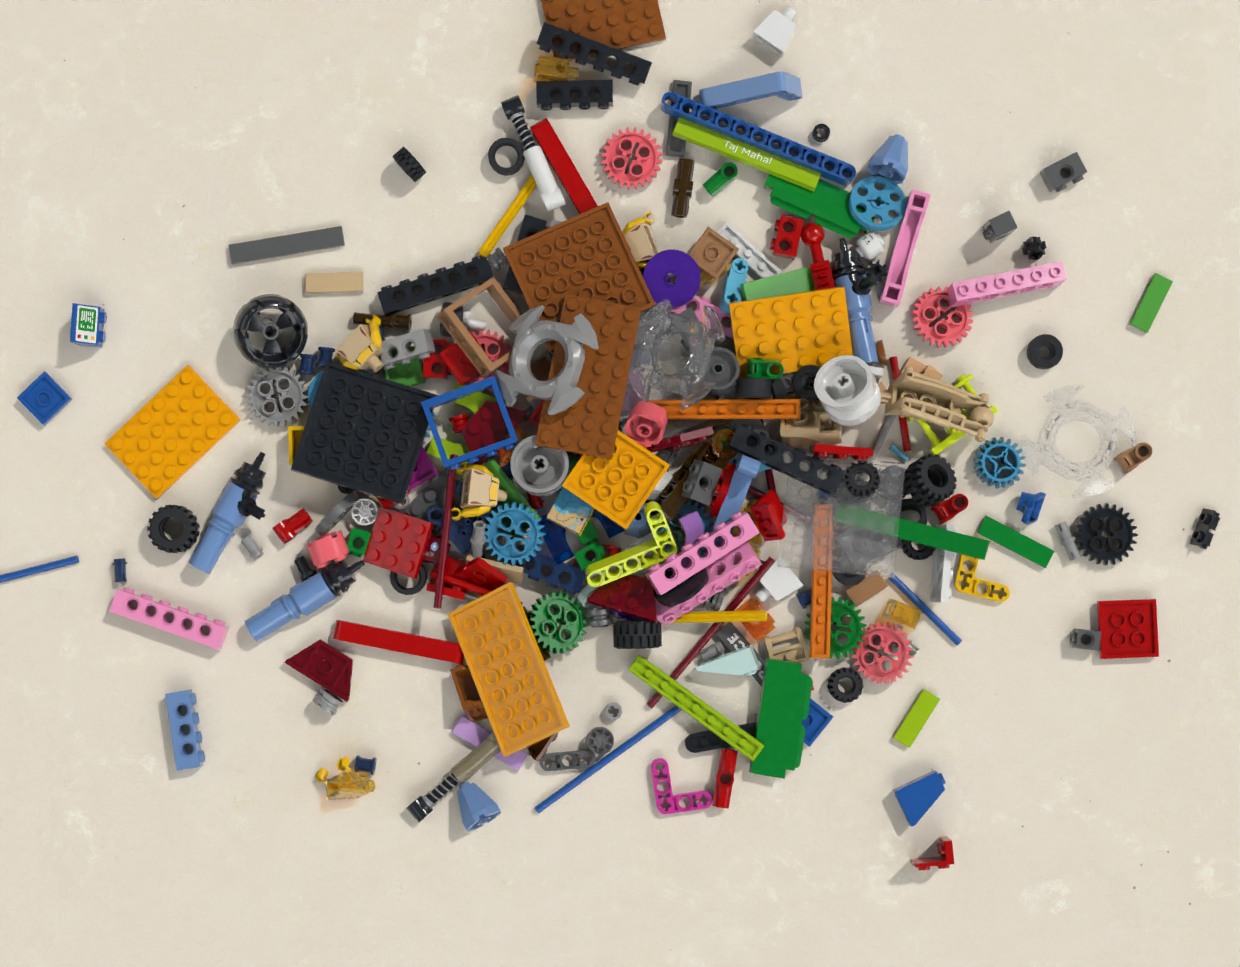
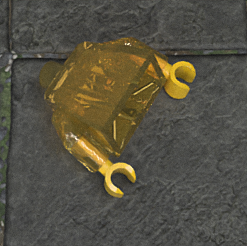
M346 756L343 759L339 758L337 763V769L343 771L342 773L328 779L329 771L320 768L316 774V780L325 783L327 800L359 798L369 792H374L375 782L368 780L366 773H357L353 768L350 769L349 764L351 760Z

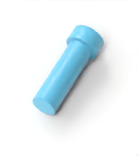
M892 444L889 448L891 452L893 451L903 461L906 462L909 459L895 444Z

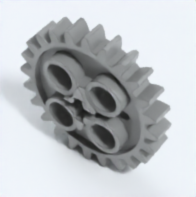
M287 366L284 367L283 371L281 367L276 368V370L269 368L268 372L262 368L263 374L256 373L258 379H251L254 385L247 386L248 389L252 390L251 393L246 394V396L251 397V400L246 403L253 405L249 411H256L254 417L258 418L261 416V423L267 420V426H270L272 422H274L275 427L279 426V422L284 427H286V421L293 424L292 418L295 417L299 420L298 412L304 414L305 412L301 408L302 406H308L304 402L305 399H308V396L304 395L308 388H302L306 382H299L300 374L294 377L295 370L292 369L288 373ZM273 380H276L277 392L282 394V396L279 397V402L283 410L282 413L279 412L278 400L273 398V396H276V390L273 385ZM288 380L289 387L282 390L280 387L281 382ZM265 384H269L271 387L270 392L267 394L262 393V387ZM289 398L293 399V406L286 408L285 401ZM268 403H274L275 409L271 413L266 411Z

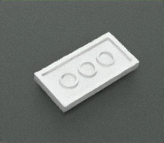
M936 525L937 528L956 532L954 525ZM938 548L934 551L930 602L948 603V599L951 598L952 591L949 585L953 577V569L951 568V561L954 560L955 556L953 552Z

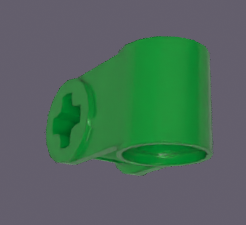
M747 358L749 364L746 378L777 379L783 375L784 368L778 359ZM771 365H779L780 370L777 373H771L769 371Z

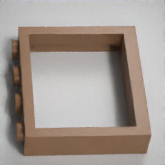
M494 277L445 308L437 316L483 379L510 360L512 350L492 363L454 311L487 290L506 317L513 323L522 313Z

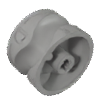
M537 435L530 436L522 440L512 453L510 461L512 475L526 492L535 496L552 495L562 488V484L570 474L569 457L566 451L535 446ZM539 463H543L544 467L538 468Z

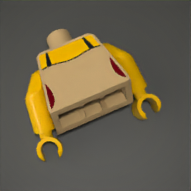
M650 211L646 212L643 218L639 217L628 222L622 231L638 268L643 270L648 261L655 254L659 253L649 225L654 223L655 218L652 220L646 218L651 215L652 212Z
M373 314L372 320L366 319V323L369 326L360 324L336 349L340 355L336 354L335 358L339 359L343 366L354 370L367 369L370 366L375 372L383 367L384 364L378 358L383 352L379 330L381 319Z
M462 463L460 466H464V468L461 470L456 469L459 475H464L460 508H463V510L460 511L458 508H452V512H459L457 517H451L453 520L458 521L462 516L464 518L478 517L489 512L492 507H495L497 501H506L507 491L499 489V479L494 477L485 466Z

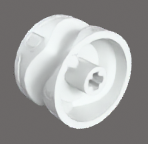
M851 355L838 356L826 362L816 374L814 380L815 393L820 399L825 412L835 423L846 426L857 425L868 420L877 411L881 402L880 388L869 366L862 359Z

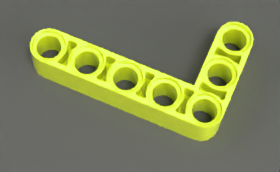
M649 502L644 507V514L654 539L587 566L585 575L590 586H602L662 562L667 556L677 553V546L661 506L657 502ZM654 510L658 511V513H657L656 515H654V516H651V515H650V513H651L652 511H654ZM660 527L665 528L662 532H656ZM666 544H671L670 548L663 549ZM649 551H652V552H653L652 555H650V556H645V554H646L647 552H649ZM629 559H635L633 563H627ZM611 566H617L613 571L608 570ZM593 573L599 574L595 578L590 577Z

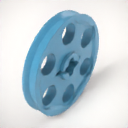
M871 176L860 180L854 186L849 197V209L853 218L863 227L873 231H886L898 225L905 214L907 206L906 198L901 188L890 179L880 176ZM879 183L883 185L884 190H877L874 184ZM864 189L867 192V195L861 196L858 194L857 190ZM890 195H897L899 197V201H892L890 199ZM875 201H879L880 206H876ZM856 206H863L866 211L860 213L856 210ZM894 211L898 217L895 219L891 218L888 212ZM878 217L881 220V223L875 224L872 222L871 218Z

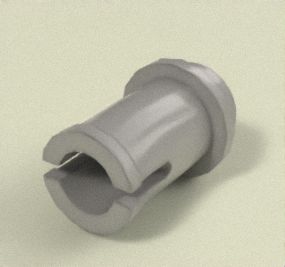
M251 534L241 540V543L250 553V558L256 560L264 554L263 548L257 545Z
M714 641L715 644L700 651L705 662L718 654H723L722 652L725 649L721 641Z

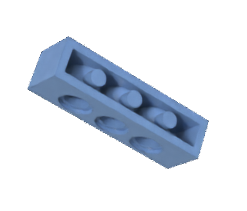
M191 689L165 694L177 771L203 766L205 753L203 750L201 751L200 747L202 734L201 731H198L197 724H199V714L195 712L194 707L197 704L195 693H192ZM181 705L187 707L188 712L185 716L179 712ZM184 724H187L190 727V733L188 735L184 734L182 731V727ZM187 743L193 746V752L191 754L185 751V745Z

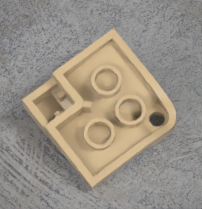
M797 393L788 398L801 400V419H781V437L809 438L820 441L825 445L842 443V425L835 423L829 418L820 400L808 401Z

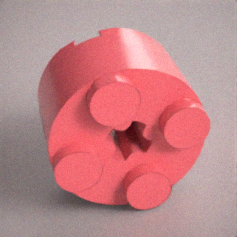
M639 401L630 411L625 425L626 435L628 434L632 440L643 447H651L652 444H658L663 437L668 421L665 408L651 402Z
M342 530L316 538L314 542L309 541L305 543L314 566L316 565L317 569L328 565L331 562L330 560L334 559L337 562L345 559L348 556V552H350Z

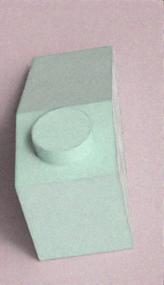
M752 644L700 663L696 666V669L702 672L739 676L745 674L750 676L757 672L756 669L759 668L760 664Z

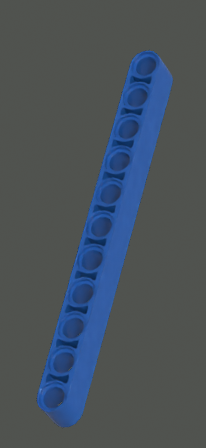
M667 92L662 97L660 108L665 114L678 119L679 117L819 172L821 177L840 185H849L856 176V169L853 165L674 92ZM671 100L674 105L668 106L665 104V101ZM689 107L692 112L685 113L682 108ZM706 114L709 120L701 119L700 115ZM718 122H725L727 124V127H720L718 125ZM736 129H742L745 134H737ZM760 136L762 142H756L753 137ZM777 143L780 149L772 148L771 144ZM789 150L796 151L798 156H791ZM812 157L815 163H809L806 158ZM825 164L831 165L832 168H833V170H832V171L826 170L825 167H824V165H825ZM842 172H848L850 174V178H845L842 175Z

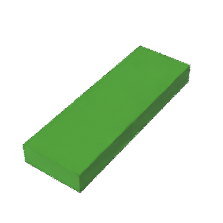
M1155 273L1129 325L1148 333L1173 281Z

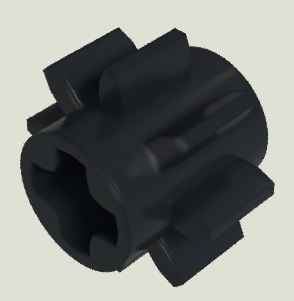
M1030 237L1026 242H1023V255H1028L1029 260H1038L1042 255L1046 254L1045 241L1041 242L1040 237Z
M879 260L874 264L869 261L868 265L870 268H864L867 272L866 277L872 275L873 272L871 270L877 268L879 273L876 275V278H879L881 283V276H887V273L883 272L886 265L881 266Z

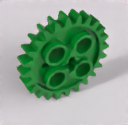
M561 591L556 594L555 592H550L549 595L544 594L542 598L536 599L537 604L531 605L534 610L528 612L532 616V618L528 619V622L532 623L530 627L536 637V642L541 643L540 649L546 647L547 653L553 650V654H558L559 652L564 654L566 651H573V648L579 646L578 642L583 641L580 635L586 634L582 629L587 627L583 623V620L587 619V617L582 616L585 609L579 610L578 608L581 603H574L575 597L569 599L568 593L562 596ZM550 606L554 609V614L550 613ZM567 613L570 615L571 621L567 620ZM545 624L548 626V633L544 630ZM562 631L565 633V639L561 637Z
M831 597V625L834 626L837 622V626L850 628L852 632L836 630L834 633V630L830 629V659H832L833 654H835L837 659H840L841 653L846 658L847 651L854 654L853 647L860 649L858 641H865L860 636L867 634V632L862 631V628L866 627L867 624L861 623L865 616L859 617L862 610L858 609L855 611L856 604L854 603L849 606L850 600L848 599L842 603V597H839L837 602L834 597ZM844 615H849L851 617V623L849 625L845 626L842 623V617ZM805 621L804 623L809 625V628L804 629V631L810 633V621ZM841 634H846L848 637V641L844 645L838 641Z

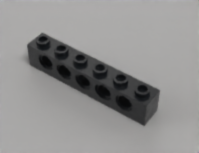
M543 22L536 44L540 45V50L548 53L550 50L558 52L557 56L568 59V56L575 58V63L583 66L589 63L594 65V70L602 73L604 69L611 72L610 76L621 79L622 76L629 78V83L637 86L640 83L645 84L652 64L648 60ZM555 36H560L563 39V44L560 47H555L552 44V39ZM575 42L581 46V50L577 54H573L570 51L571 44ZM592 49H596L599 53L596 60H590L588 57V53ZM609 56H614L617 60L616 65L613 67H609L606 64V59ZM630 62L634 65V71L627 74L624 71V66Z
M482 255L472 258L471 262H458L450 269L443 267L435 270L436 273L428 275V273L421 274L413 281H410V279L400 281L398 286L392 287V285L382 287L381 291L377 292L384 314L398 313L482 285L493 277L487 257L483 258ZM474 268L477 270L476 276L468 277L467 271ZM453 274L459 276V280L456 283L449 282V277ZM432 281H440V287L432 289L430 286ZM414 287H422V293L414 295L412 293ZM403 292V300L396 301L394 299L395 294Z
M738 424L729 442L728 449L761 461V464L831 496L836 494L845 473L841 471L839 466L834 464L829 466L823 463L824 460L819 457L805 455L806 452L802 449L795 448L794 450L788 447V444L782 440L770 439L771 436L764 432L757 433L747 424ZM753 438L756 446H748L746 440ZM765 446L772 447L774 451L772 455L765 453ZM783 454H788L791 457L790 463H785L782 460ZM801 462L808 464V471L800 469L799 465ZM818 470H823L826 473V479L818 477Z

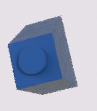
M935 770L893 790L911 827L918 823L945 790L943 786L946 783L944 777Z

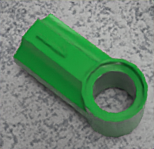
M731 162L723 164L713 176L702 184L703 187L714 197L737 178V166ZM729 167L735 171L734 175L730 177L724 174V170Z

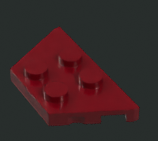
M486 401L461 428L469 452L503 441L509 435L499 405L490 401ZM506 406L512 426L515 428L527 415V412ZM486 455L479 457V461L474 464L482 465L487 459Z
M711 426L679 434L662 440L658 444H652L651 447H647V450L652 453L671 448V451H675L684 446H694L711 438L714 435L713 428Z
M629 574L600 586L587 599L588 603L654 623L658 622L654 587L645 578Z
M322 639L284 662L346 702L349 701L353 659Z

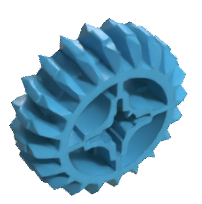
M996 437L992 438V444L989 440H986V447L984 445L979 446L983 452H975V455L980 458L973 459V462L979 463L978 466L974 467V470L980 469L981 471L976 476H984L981 480L982 483L989 480L988 487H991L995 482V489L1000 487V483L1003 488H1007V482L1012 486L1014 485L1013 479L1016 481L1020 480L1017 474H1024V471L1019 468L1026 466L1025 463H1020V460H1024L1025 456L1019 457L1018 455L1023 450H1015L1018 446L1017 443L1010 446L1011 439H1007L1006 443H1004V437H1000L998 443ZM992 448H1002L998 456L987 454ZM1008 451L1013 457L1014 466L1007 460ZM1001 458V463L1005 466H999L998 468V463L995 462V459L999 460ZM985 460L992 466L991 475L986 470ZM1002 469L1012 471L1006 478H996Z

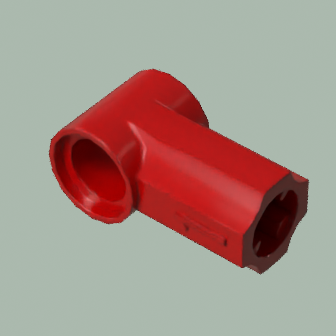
M302 508L290 518L279 522L272 529L281 542L285 544L296 537L297 533L311 524L313 520L308 512Z

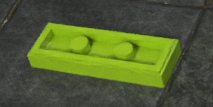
M923 689L893 738L910 748L940 699Z

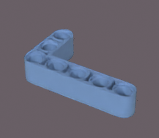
M774 72L699 90L701 104L718 109L772 96L788 101L798 100L802 98L800 78L786 72Z
M739 455L728 494L715 519L711 532L715 530L714 527L721 522H729L732 520L730 517L733 514L741 511L752 478L756 477L761 461L745 455ZM733 526V527L730 529V534H731V535H732V532H733L735 526ZM717 536L714 539V545L716 547L720 546L722 543V539L720 536Z

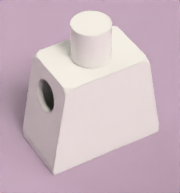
M787 7L782 14L774 10L754 30L753 37L783 56L797 26L796 23L791 21L796 12L790 7Z
M778 557L759 580L763 588L755 595L762 603L770 596L775 601H778L801 588L803 584L785 562Z

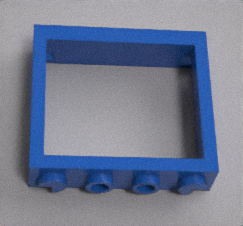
M495 376L421 402L445 469L449 468L450 471L458 469L462 463H475L479 461V457L484 455L487 458L498 454V450L504 449L508 451L515 448V444H518ZM493 388L510 438L448 460L430 409Z

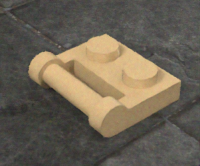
M801 627L776 636L764 637L769 658L796 661L798 663L810 660ZM798 638L799 643L773 650L772 644Z

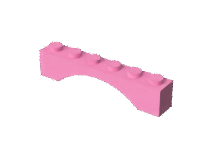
M913 189L909 193L905 214L901 221L879 303L896 308L900 305L911 258L927 210L930 194Z

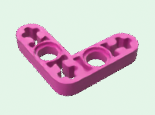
M657 758L652 762L651 770L656 804L660 813L672 814L708 808L711 805L712 796L707 791L702 790L673 795L667 761L663 758ZM660 761L662 765H665V768H662L663 775L667 774V778L660 777L655 779V775L659 776L658 769H654L657 762ZM659 781H666L668 783L666 791L658 790L657 784ZM670 793V797L666 796L667 803H671V806H668V810H664L663 807H660V804H663V798H658V794L665 795ZM702 794H705V797H709L705 805H702V802H696L697 806L693 807L692 795H695V799H700ZM682 797H687L690 800V805L686 808L679 805V800Z

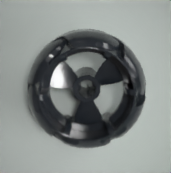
M264 294L251 299L237 313L233 325L234 341L241 354L249 362L262 368H279L294 361L302 353L308 339V325L303 312L294 302L280 295ZM265 309H278L283 312L276 323L270 318L260 319L257 316L261 314L260 311ZM268 326H271V327H272L271 330H268V329H267V331H266V328H267ZM292 326L293 337L286 348H280L276 341L280 332L279 329ZM248 331L260 332L267 339L263 352L251 345Z

